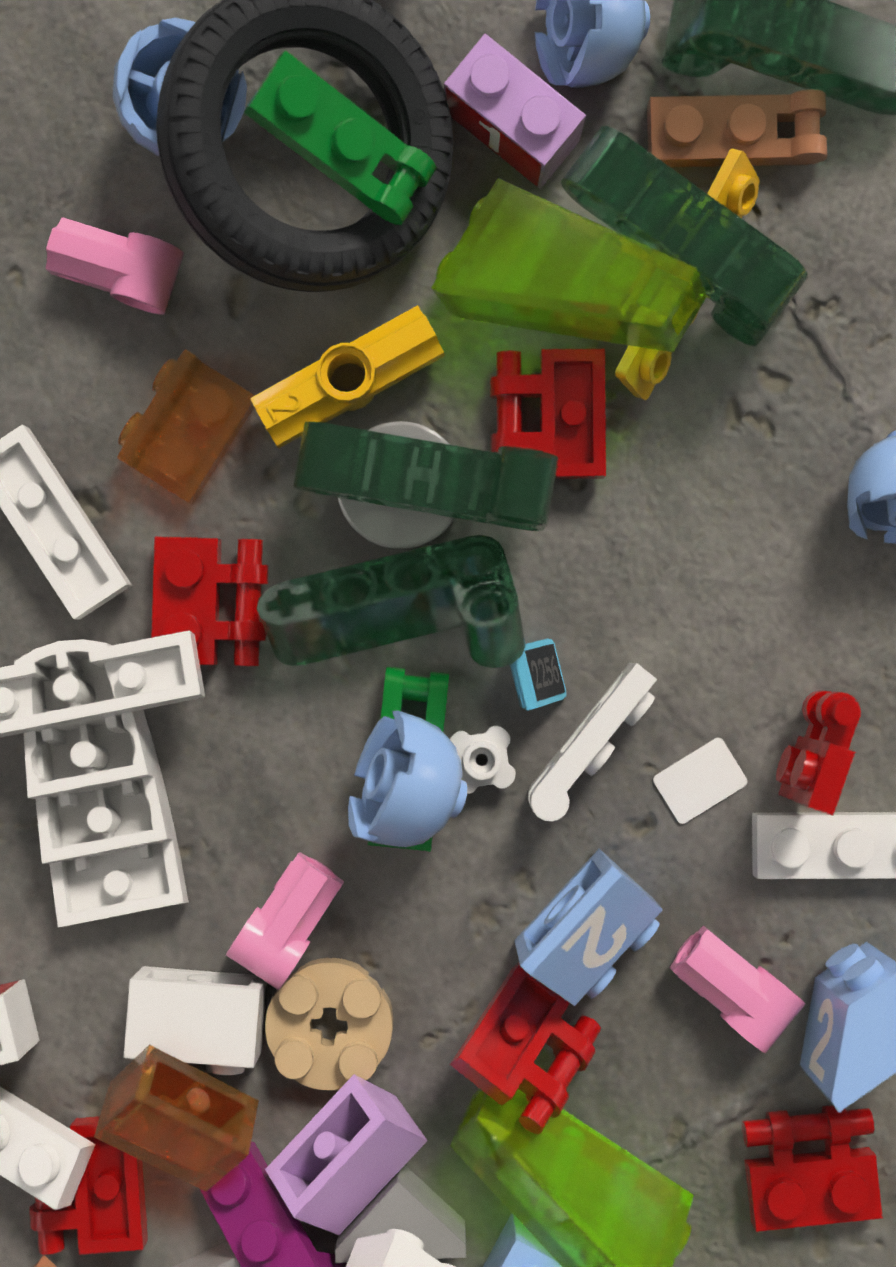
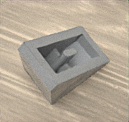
M404 1165L349 1226L338 1235L335 1248L336 1263H347L357 1238L386 1233L389 1229H399L419 1238L424 1244L423 1250L435 1259L466 1258L465 1220Z

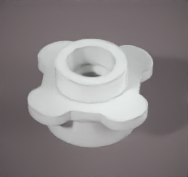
M492 726L486 733L469 735L465 731H458L452 735L450 740L455 745L461 760L462 780L467 783V794L473 793L479 786L494 784L496 787L503 789L513 783L516 772L508 763L506 750L511 739L509 733L504 728ZM485 754L488 757L487 764L484 766L478 765L476 763L477 755Z

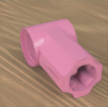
M62 217L59 224L52 229L46 247V270L52 275L110 292L111 297L131 307L153 314L164 315L184 252L174 245L152 236L133 232L129 233L127 238Z
M299 852L274 886V891L262 909L259 907L255 909L227 951L226 956L277 990H280L310 944L307 938L342 887L344 881L317 860Z
M704 925L685 941L670 966V969L678 978L722 1012L720 1016L742 1037L763 1053L769 1050L806 1004L763 967L759 966L756 969Z

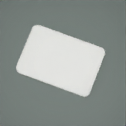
M715 738L655 775L653 782L676 820L684 824L747 785V778L725 742L721 738Z

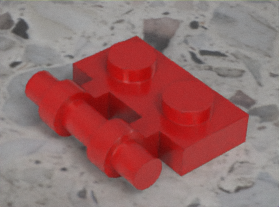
M541 349L540 374L522 375L520 351L507 350L497 352L496 376L490 378V397L497 401V433L490 435L491 454L497 455V479H522V455L541 454V479H604L606 477L605 349ZM540 398V432H522V399Z
M155 536L151 638L190 630L195 634L200 665H218V640H235L234 666H259L260 641H266L267 622H260L262 585H268L269 566L262 565L263 540L238 539L237 564H221L222 540L218 538ZM220 584H236L235 621H219Z
M818 690L809 694L803 702V717L809 724L805 737L798 736L795 747L788 745L784 750L777 767L776 781L782 783L778 795L833 816L855 755V751L849 750L861 717V710L856 699L848 693Z
M518 962L511 969L449 1065L501 1106L512 1099L517 1089L521 1090L526 1094L528 1104L519 1117V1122L528 1131L534 1134H541L550 1117H558L569 1099L567 1088L576 1072L585 1071L596 1053L593 1043L599 1035L601 1027L594 1019L588 1016H580L574 1027L568 1024L561 1017L570 1002L528 974ZM545 1043L553 1049L555 1056L547 1072L534 1063Z
M827 1105L822 1107V1113L789 1116L787 1110L766 1112L765 1119L742 1121L745 1146L768 1145L769 1157L744 1160L750 1219L756 1232L883 1219L876 1154L870 1147L851 1149L849 1147L852 1136L874 1134V1119L870 1108L846 1110L845 1108L838 1112L833 1105ZM824 1139L825 1151L803 1154L792 1153L795 1142Z
M139 1113L76 1118L70 1125V1129L96 1145L76 1191L75 1201H72L70 1206L55 1210L35 1197V1203L29 1207L30 1228L37 1231L39 1253L50 1255L64 1250V1230L77 1229L79 1255L143 1250L148 1241Z

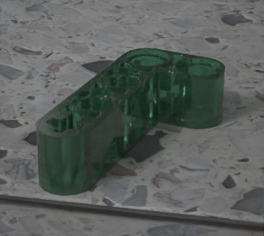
M673 0L661 60L663 66L668 70L690 77H707L732 63L806 90L824 91L826 97L869 112L896 115L895 25L828 0Z
M602 126L561 180L563 189L581 207L713 301L715 306L711 316L726 333L746 345L755 347L760 343L808 278L805 267L789 252L632 139L609 126Z
M305 422L293 488L324 496L507 528L543 531L548 524L559 458L550 453L521 447H499L498 452L495 453L328 423Z
M484 535L467 536L284 581L267 589L258 600L257 605L259 617L276 659L290 666L315 663L461 626L471 658L484 667L500 668L512 664L522 656L526 647L518 596L504 549L499 541Z

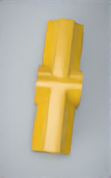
M417 305L350 343H339L331 346L322 354L320 360L253 396L250 400L277 448L280 449L346 411L364 408L372 401L375 395L438 361L445 354L427 317ZM347 363L356 364L365 371V379L356 390L350 392L335 389L331 385V377L334 371L339 366Z

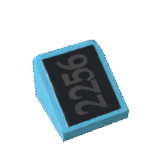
M547 638L509 648L507 656L520 707L525 710H532L563 700L566 697V688L555 643L552 639Z

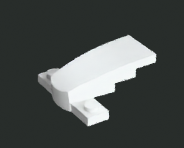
M190 630L118 645L84 639L57 641L32 650L15 660L14 665L0 667V737L24 734L28 798L36 800L42 864L50 865L58 928L189 902L169 801L143 709L205 697L195 634Z

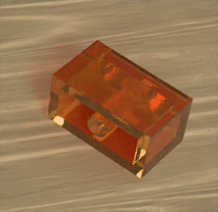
M149 1044L109 1083L94 1137L195 1187L207 1191L249 1155L259 1100Z

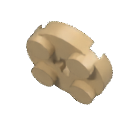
M340 958L316 959L299 967L296 972L289 975L280 990H276L268 1006L265 1020L267 1044L275 1058V1065L278 1071L286 1078L295 1079L304 1086L318 1090H339L354 1074L364 1080L371 1078L376 1071V1067L388 1051L393 1030L392 1006L384 989L382 990L378 982L370 977L369 972L359 964ZM324 1008L336 1009L337 1019L347 1021V1031L337 1032L335 1039L323 1038L322 1031L313 1028L312 1019L322 1018Z

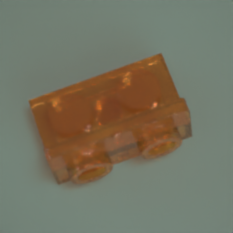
M185 349L177 361L173 358L169 359L158 372L152 386V390L156 395L144 414L140 412L135 413L124 426L118 439V444L122 446V449L117 459L193 505L254 409L250 398L255 395L202 363L196 355Z

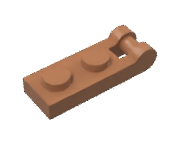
M809 89L782 95L650 97L647 105L648 168L722 166L730 149L744 151L752 166L809 165L822 162L827 159V137L820 134V118L826 115V93L821 90ZM777 122H794L795 137L777 139Z

